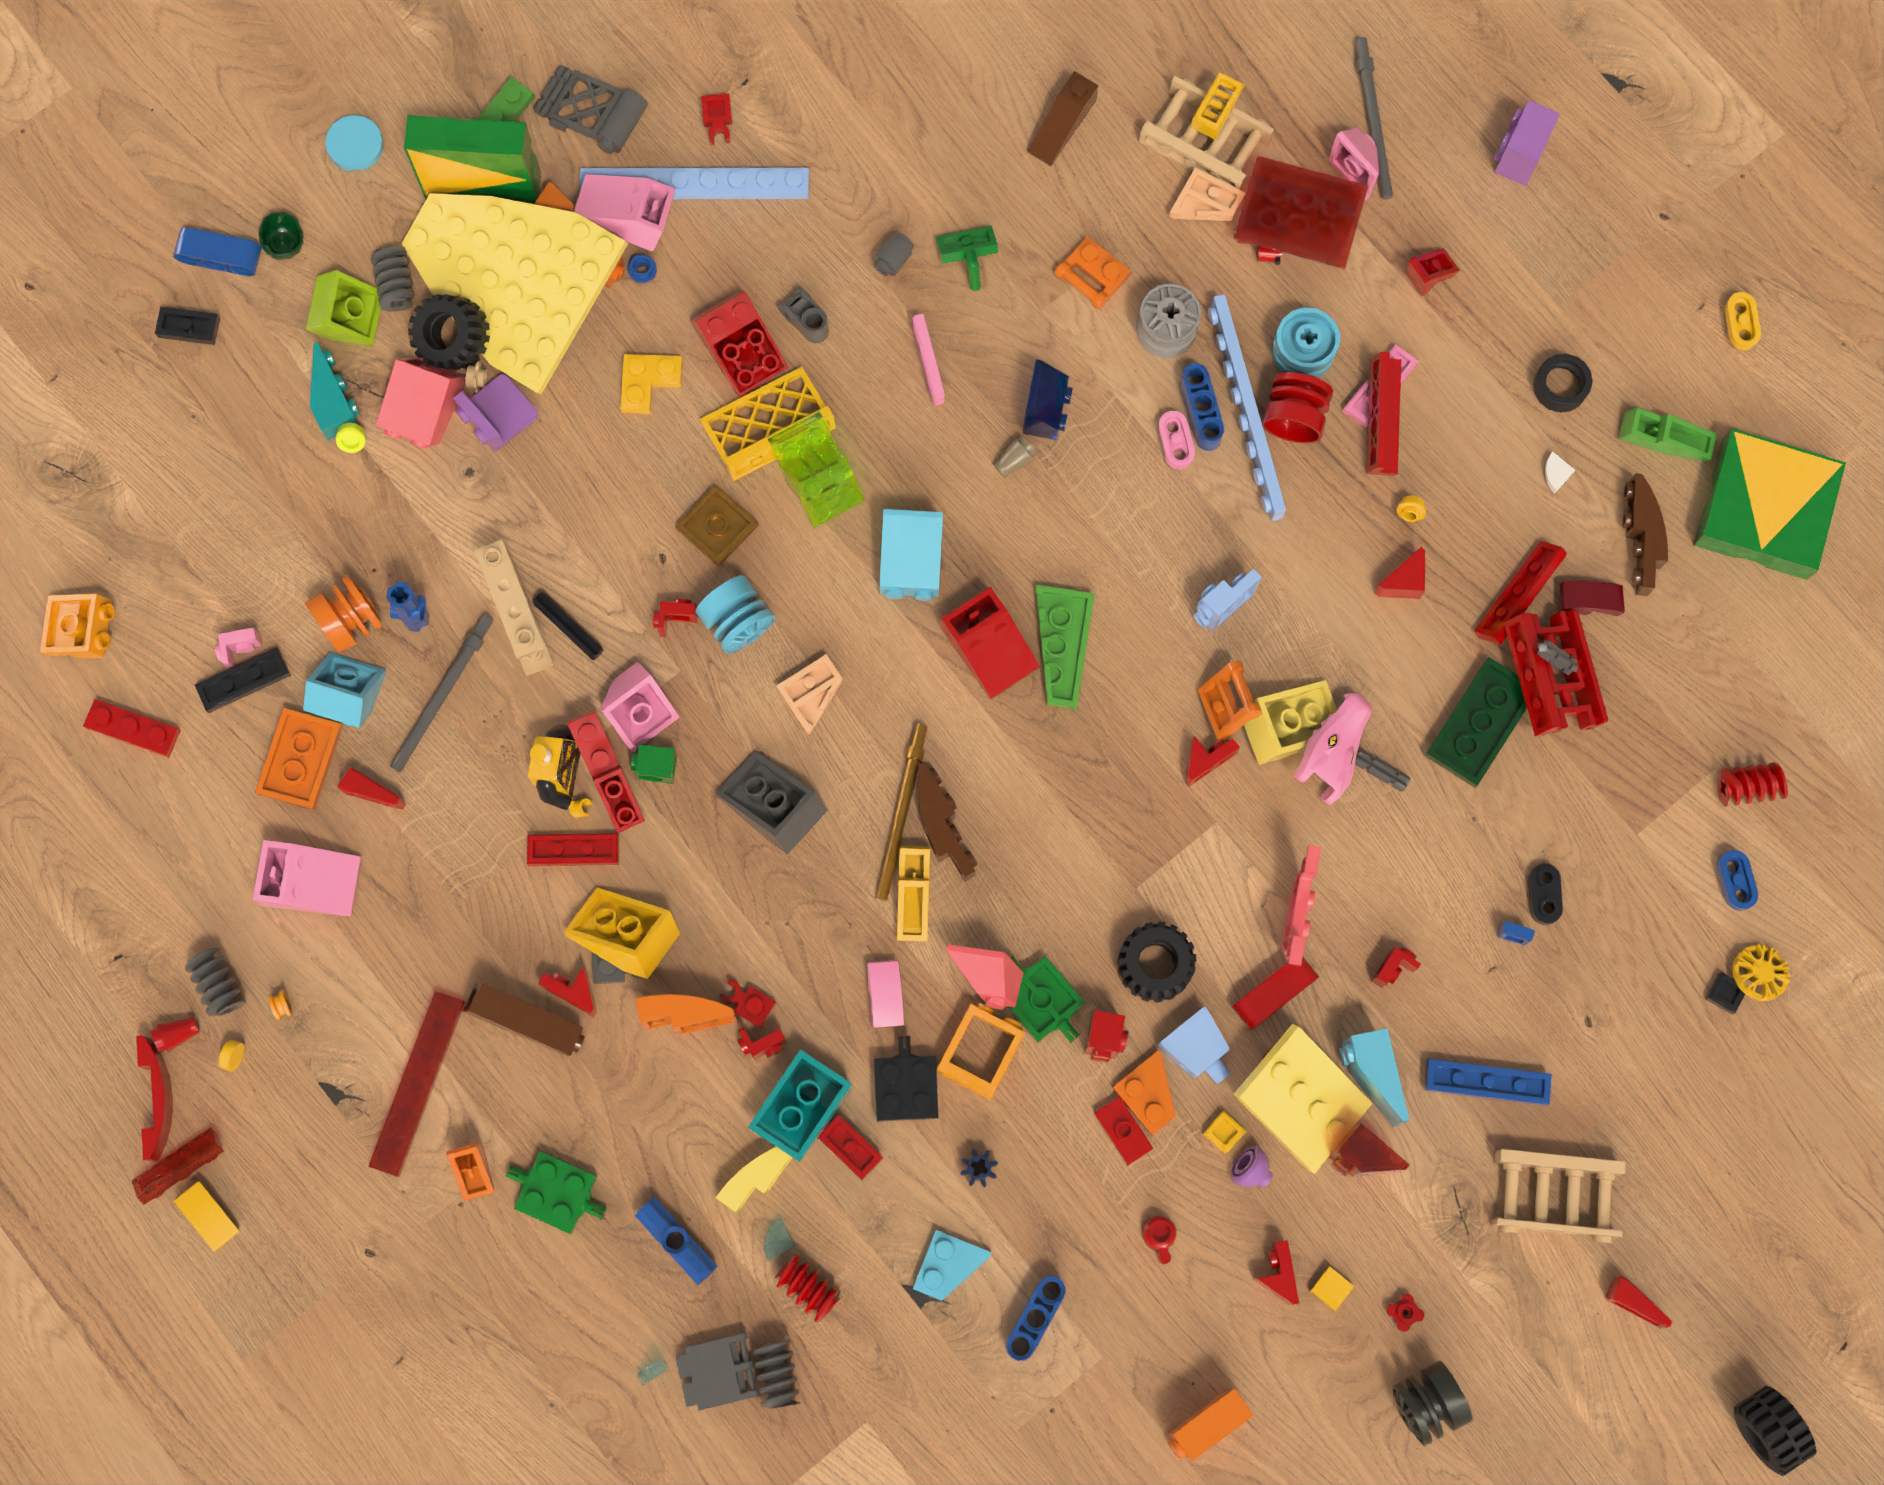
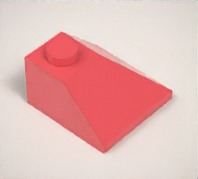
M947 945L946 951L976 993L986 1002L987 1006L994 1009H1004V1006H1016L1023 971L1005 952Z

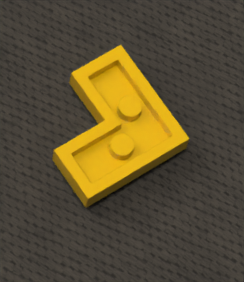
M624 354L621 412L651 414L652 386L681 387L682 356Z

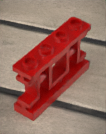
M1572 609L1566 613L1565 611H1560L1549 617L1551 627L1541 628L1537 614H1532L1531 612L1521 613L1504 623L1534 736H1544L1550 732L1557 733L1568 728L1566 717L1570 716L1577 717L1580 730H1591L1608 722L1606 708L1577 609ZM1555 637H1560L1562 650L1578 661L1576 665L1578 667L1577 672L1572 671L1570 675L1565 674L1566 684H1556L1551 664L1537 654L1539 650L1537 645L1540 643L1539 638H1543L1544 641L1549 640L1558 646ZM1571 693H1575L1579 706H1574ZM1554 695H1559L1561 708L1557 707Z

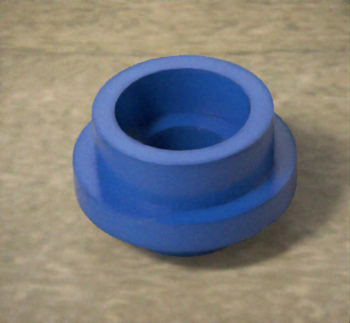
M637 255L632 258L628 264L630 278L637 283L650 282L657 273L655 261L647 255ZM640 267L648 269L647 272L642 274L637 271Z

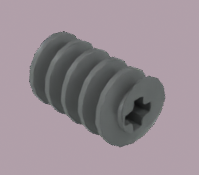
M401 246L381 248L376 250L371 257V263L374 266L373 274L376 277L375 284L378 288L377 295L380 298L379 306L384 311H402L411 308L413 305L411 301H408L415 296V292L409 289L412 287L413 282L407 278L411 275V271L408 268H404L409 264L408 259L403 257L407 254V250Z
M220 948L203 951L194 956L185 965L186 971L193 973L190 977L191 982L198 984L195 989L196 992L204 994L201 997V1003L209 1005L206 1008V1013L209 1016L226 1015L239 1009L246 1003L244 999L237 1001L234 999L240 994V989L230 990L229 988L235 983V978H224L230 972V967L219 968V965L225 961V957L215 958L214 954Z
M791 1340L762 1344L753 1351V1355L763 1358L755 1363V1368L765 1371L756 1377L757 1381L766 1382L767 1384L758 1390L759 1394L768 1395L769 1397L760 1403L762 1407L773 1409L801 1404V1402L791 1400L792 1397L799 1394V1389L789 1387L790 1384L797 1381V1377L787 1375L788 1371L795 1368L794 1363L785 1362V1359L793 1355V1351L783 1349Z

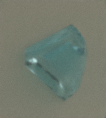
M781 1218L773 1223L765 1238L764 1251L767 1261L795 1247Z
M659 1360L650 1365L649 1368L639 1372L637 1378L641 1385L644 1386L670 1371L665 1360Z

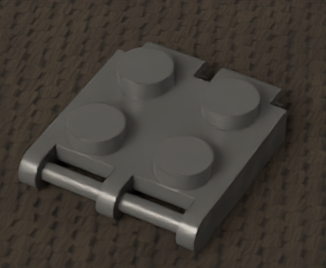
M747 1332L685 1347L686 1354L676 1356L680 1379L690 1376L692 1378L691 1383L682 1385L686 1407L697 1405L700 1411L761 1395L759 1394V1389L756 1390L752 1372L754 1362L749 1359L745 1341L748 1339ZM738 1341L740 1343L744 1363H741L739 1350L737 1347ZM744 1369L746 1370V1375H747L748 1384H749V1388H750V1391H749V1392H747L746 1382H745V1379H744V1374H743V1370H744Z

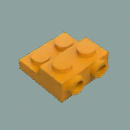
M99 594L48 596L40 653L46 656L72 655L77 658H104V652L111 644L110 636L107 633L108 624L115 616V609L111 604L112 600Z

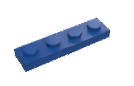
M1428 1059L1424 1091L1548 1106L1550 1105L1552 1074Z

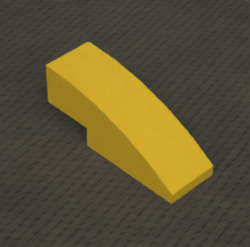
M900 845L897 941H927L930 846Z

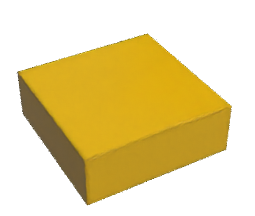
M1223 1110L1204 1131L1203 1135L1226 1155L1246 1133V1130Z
M1328 1266L1309 1292L1333 1311H1336L1354 1288V1285Z

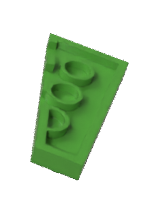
M1036 584L1047 705L1077 710L1095 593Z

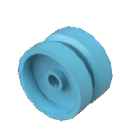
M1303 307L1291 311L1282 319L1272 343V358L1276 368L1281 373H1303L1316 378L1323 376L1329 370L1340 346V332L1336 322L1327 313L1317 308Z

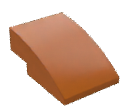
M671 994L635 998L639 1021L645 1030L672 1024L675 1032L678 1035L738 1022L733 1008L705 998Z

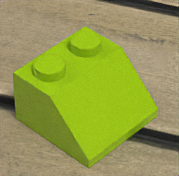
M338 270L318 275L305 330L332 341L373 346L381 311L379 306L380 298L377 295L378 288Z

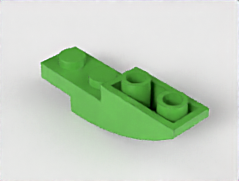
M511 77L478 119L472 117L471 120L519 122L518 118L535 99V95Z

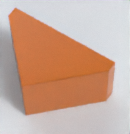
M473 1143L446 1151L464 1201L494 1193V1186L483 1145Z

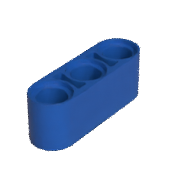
M181 228L173 257L179 262L243 276H254L262 247L258 243L247 239L192 228Z
M1192 363L1183 371L1180 389L1197 445L1202 450L1212 451L1217 449L1221 443L1224 434V424L1207 368L1202 364ZM1191 376L1198 377L1201 383L1192 384L1187 378ZM1204 403L1208 406L1209 410L1200 411L1195 405ZM1212 430L1216 433L1217 437L1208 438L1203 434V431Z
M1048 1276L1037 1285L1007 1339L1006 1352L1012 1359L1024 1361L1034 1353L1064 1299L1066 1288L1062 1280L1055 1276ZM1054 1282L1058 1285L1060 1293L1055 1300H1049L1044 1297L1042 1288L1045 1283ZM1033 1309L1040 1310L1044 1315V1323L1039 1328H1033L1027 1322V1315ZM1017 1337L1025 1338L1029 1344L1028 1352L1023 1356L1015 1355L1011 1349L1012 1341Z

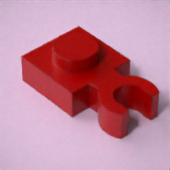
M729 93L701 96L704 127H710L708 131L710 144L715 145L714 137L717 134H723L726 143H730V131L726 126L733 124Z
M728 980L727 983L735 989V994L731 997H726L720 993L719 998L726 1004L736 1003L738 1006L734 1011L735 1014L761 1029L777 1004L776 1001L751 986L744 993L736 981Z

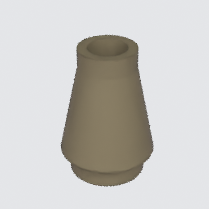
M1021 436L1018 440L1015 438L1000 459L994 464V467L1005 478L1010 473L1034 461L1033 457L1037 454V451L1024 436Z

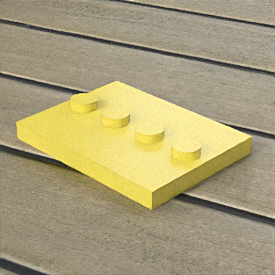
M1295 1024L1289 1027L1233 1094L1308 1171L1314 1174L1373 1104L1311 1038Z

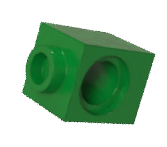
M639 744L638 753L633 752L631 770L635 771L638 780L673 784L677 752L673 748Z

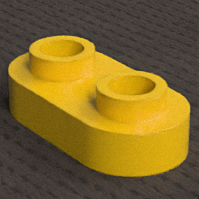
M1738 292L1733 294L1725 304L1729 340L1735 348L1749 350L1761 338L1757 304L1750 294ZM1735 307H1740L1743 313H1738ZM1739 334H1745L1747 340L1741 339Z

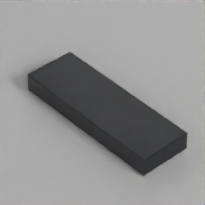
M276 647L195 684V688L206 712L209 714L291 676L280 650Z

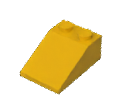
M597 887L565 929L564 934L622 971L648 979L678 938L680 932L670 910Z

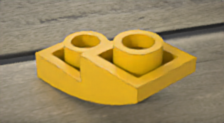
M199 1180L173 1200L213 1252L240 1232Z

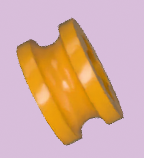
M280 990L278 995L272 993L268 995L270 1008L276 1020H281L285 1014L287 1016L293 1015L292 1006L285 990Z

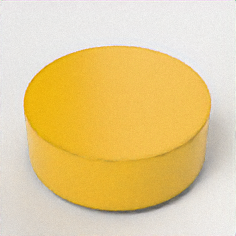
M233 1039L226 1042L219 1055L218 1063L221 1069L234 1072L239 1067L245 1052L244 1043Z

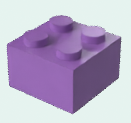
M1528 100L1524 110L1518 108L1495 156L1494 161L1499 163L1494 173L1526 186L1560 113Z

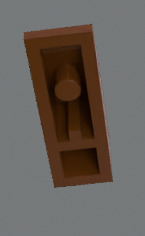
M1074 71L1058 94L1027 152L1052 166L1095 104L1099 85Z

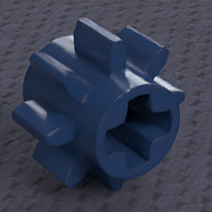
M973 1149V1158L971 1160L966 1158L961 1160L968 1167L960 1175H969L971 1178L969 1182L970 1187L975 1181H980L982 1187L985 1188V1179L987 1177L992 1179L997 1177L995 1173L990 1171L991 1167H995L998 1162H989L987 1159L989 1155L988 1150L983 1156H978L976 1150ZM983 1161L985 1163L984 1169L988 1172L986 1174L980 1173L978 1177L973 1175L974 1168L970 1165Z

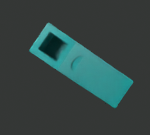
M316 342L313 345L309 406L328 441L336 437L337 429L345 423L358 424L355 416L360 413L353 399L347 400L343 393L348 388L341 374L335 376L331 368L336 365L328 349L323 351L319 343Z

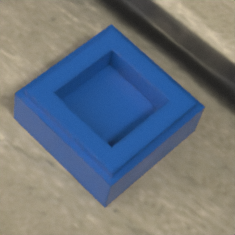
M1505 921L1499 926L1497 936L1517 944L1526 945L1533 940L1535 930Z

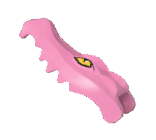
M1357 693L1345 694L1343 696L1345 700L1338 707V711L1329 714L1328 718L1320 723L1322 727L1312 732L1313 736L1307 740L1301 763L1293 774V777L1299 782H1305L1314 773L1329 785L1321 796V799L1328 805L1333 804L1344 793L1351 782L1362 731L1372 714V707L1369 702Z

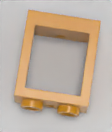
M978 1003L976 1007L970 1004L937 1068V1073L991 1101L1025 1032L1020 1030L1022 1025L1008 1017L1003 1021L993 1016L995 1011L988 1006ZM973 1017L1014 1037L991 1084L950 1063Z

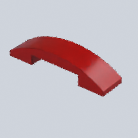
M139 1035L136 1036L138 1067L151 1070L154 1127L141 1129L143 1160L157 1162L167 1143L172 1123V1086L166 1064L156 1045L150 1038Z

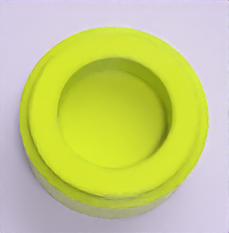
M345 423L337 429L336 444L342 451L356 453L364 448L366 433L360 425Z

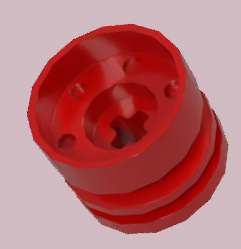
M1286 372L1275 375L1272 384L1273 389H1271L1269 395L1272 402L1267 404L1262 422L1264 430L1275 437L1295 443L1307 444L1320 441L1326 423L1324 414L1329 410V402L1333 395L1332 387L1319 378L1303 373Z

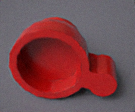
M1154 1216L1144 1223L1142 1238L1149 1248L1158 1251V1262L1160 1264L1169 1263L1171 1255L1168 1252V1248L1174 1244L1177 1230L1169 1218Z

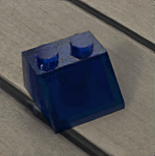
M1036 359L1025 411L1023 434L1057 440L1058 432L1065 431L1068 414H1063L1062 412L1064 404L1070 405L1073 387L1068 386V375L1042 360Z

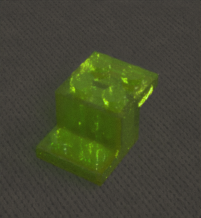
M820 412L767 439L787 485L800 500L809 523L813 528L865 501L846 455L834 442L824 417Z

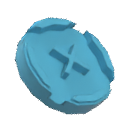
M350 115L342 117L332 124L327 132L325 145L329 157L336 166L346 171L357 169L362 171L374 165L382 155L383 137L380 129L372 120L365 116Z

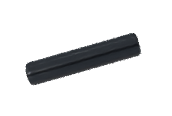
M542 591L533 599L534 605L591 660L597 659L602 654V646L545 592Z

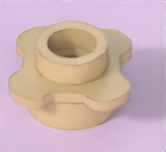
M477 361L476 366L468 365L466 371V388L475 389L476 394L481 390V387L486 386L487 370H483L481 361Z

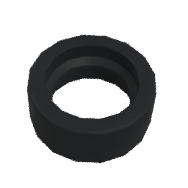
M1567 353L1556 354L1546 359L1536 373L1533 383L1535 396L1549 410L1559 413L1570 412L1578 408L1590 393L1593 383L1592 374L1587 364L1577 356ZM1557 368L1572 372L1580 384L1576 395L1571 398H1562L1552 393L1546 385V378L1549 372Z

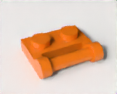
M1087 236L1072 254L1057 267L1054 275L1061 280L1064 278L1088 297L1092 301V305L1099 310L1131 276V270ZM1077 267L1104 290L1101 292L1097 291L1072 269Z
M1241 661L1230 662L1198 689L1217 739H1228L1249 720L1256 719L1262 714L1260 706L1254 702L1243 673L1245 670ZM1231 679L1243 704V708L1240 710L1228 683Z

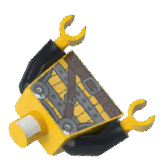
M560 724L548 730L545 737H535L533 747L530 750L531 760L528 778L536 786L539 797L544 803L563 810L569 808L574 818L590 816V814L585 813L582 809V806L593 805L590 799L571 800L581 753L568 725Z

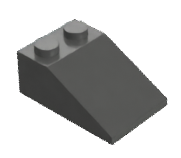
M756 750L716 793L719 799L786 854H789L828 811L815 791Z

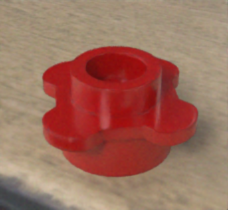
M1403 1294L1400 1301L1395 1304H1389L1387 1307L1388 1316L1393 1318L1397 1323L1398 1330L1402 1332L1409 1331L1413 1323L1416 1321L1421 1322L1424 1319V1311L1417 1308L1414 1303V1297L1410 1294ZM1403 1310L1408 1311L1407 1316L1403 1315Z

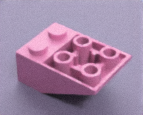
M586 174L574 212L622 240L653 252L663 232L675 188L644 177Z
M263 840L253 901L264 907L351 917L361 857L298 844Z

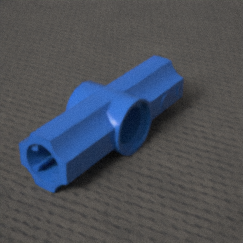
M396 582L393 587L388 588L386 599L390 603L391 618L402 620L409 631L419 632L421 628L428 626L429 614L426 611L425 596L416 595L408 583Z
M656 1197L648 1201L635 1214V1217L697 1285L703 1282L718 1267ZM680 1232L684 1236V1245L680 1249L673 1250L668 1245V1239L671 1234Z

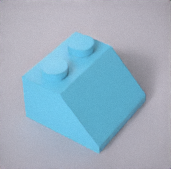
M330 652L306 680L303 711L313 713L318 717H326L342 722L347 726L360 728L372 712L386 674V669Z

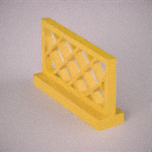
M802 366L699 419L727 467L733 482L836 429L833 413L823 402ZM799 378L804 382L802 393L787 390L789 384ZM770 393L780 395L776 406L763 404L764 396ZM785 396L799 399L795 411L781 408ZM804 401L816 403L819 407V410L811 414L801 412ZM744 406L754 408L750 420L736 417L738 410ZM759 410L773 413L770 424L756 421ZM779 414L793 417L790 425L786 427L775 426ZM717 420L728 421L724 433L713 431L709 424ZM734 423L748 426L744 437L730 434ZM753 427L767 430L765 438L759 441L749 439ZM727 441L740 443L739 451L727 456L724 451Z

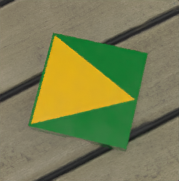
M407 115L404 150L425 198H428L430 193L499 197L534 204L538 199L541 170L537 157L531 150V138L526 122L461 120L447 117Z
M1732 428L1722 439L1712 475L1711 494L1702 512L1694 546L1733 558L1752 560L1766 568L1808 580L1819 570L1846 462Z

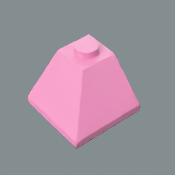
M1359 128L1341 131L1336 135L1328 160L1366 201L1371 195L1379 174L1377 147L1372 137L1366 133L1364 134Z
M636 662L613 680L600 707L632 753L639 748V744L644 745L680 718L651 674L639 662Z

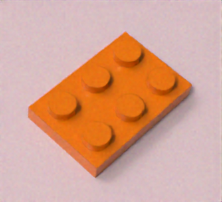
M283 708L255 793L259 796L315 811L343 725L331 720Z

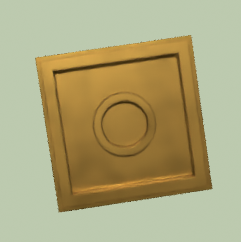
M714 485L675 528L719 567L759 526V523L719 487Z

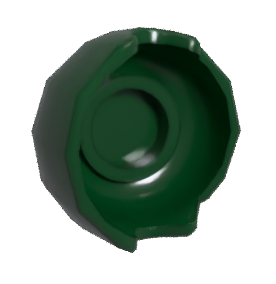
M274 212L263 218L258 234L260 244L267 255L277 260L291 259L300 252L304 241L303 232L297 218L285 212Z

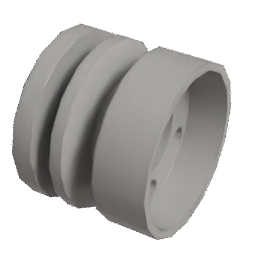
M1173 283L1159 285L1148 292L1142 301L1136 327L1138 341L1144 350L1155 357L1163 359L1176 358L1189 350L1194 343L1201 318L1200 303L1194 293L1184 286ZM1167 313L1172 314V319L1168 318Z

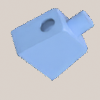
M1205 1006L1157 1045L1165 1055L1193 1079L1206 1071L1212 1080L1219 1084L1231 1074L1220 1060L1230 1048Z

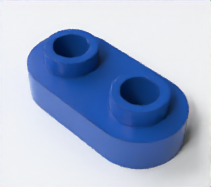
M1730 850L1722 854L1717 861V871L1725 900L1735 910H1747L1754 906L1758 900V889L1750 861L1739 850ZM1728 862L1735 864V872L1728 869ZM1736 891L1743 893V901L1736 898Z

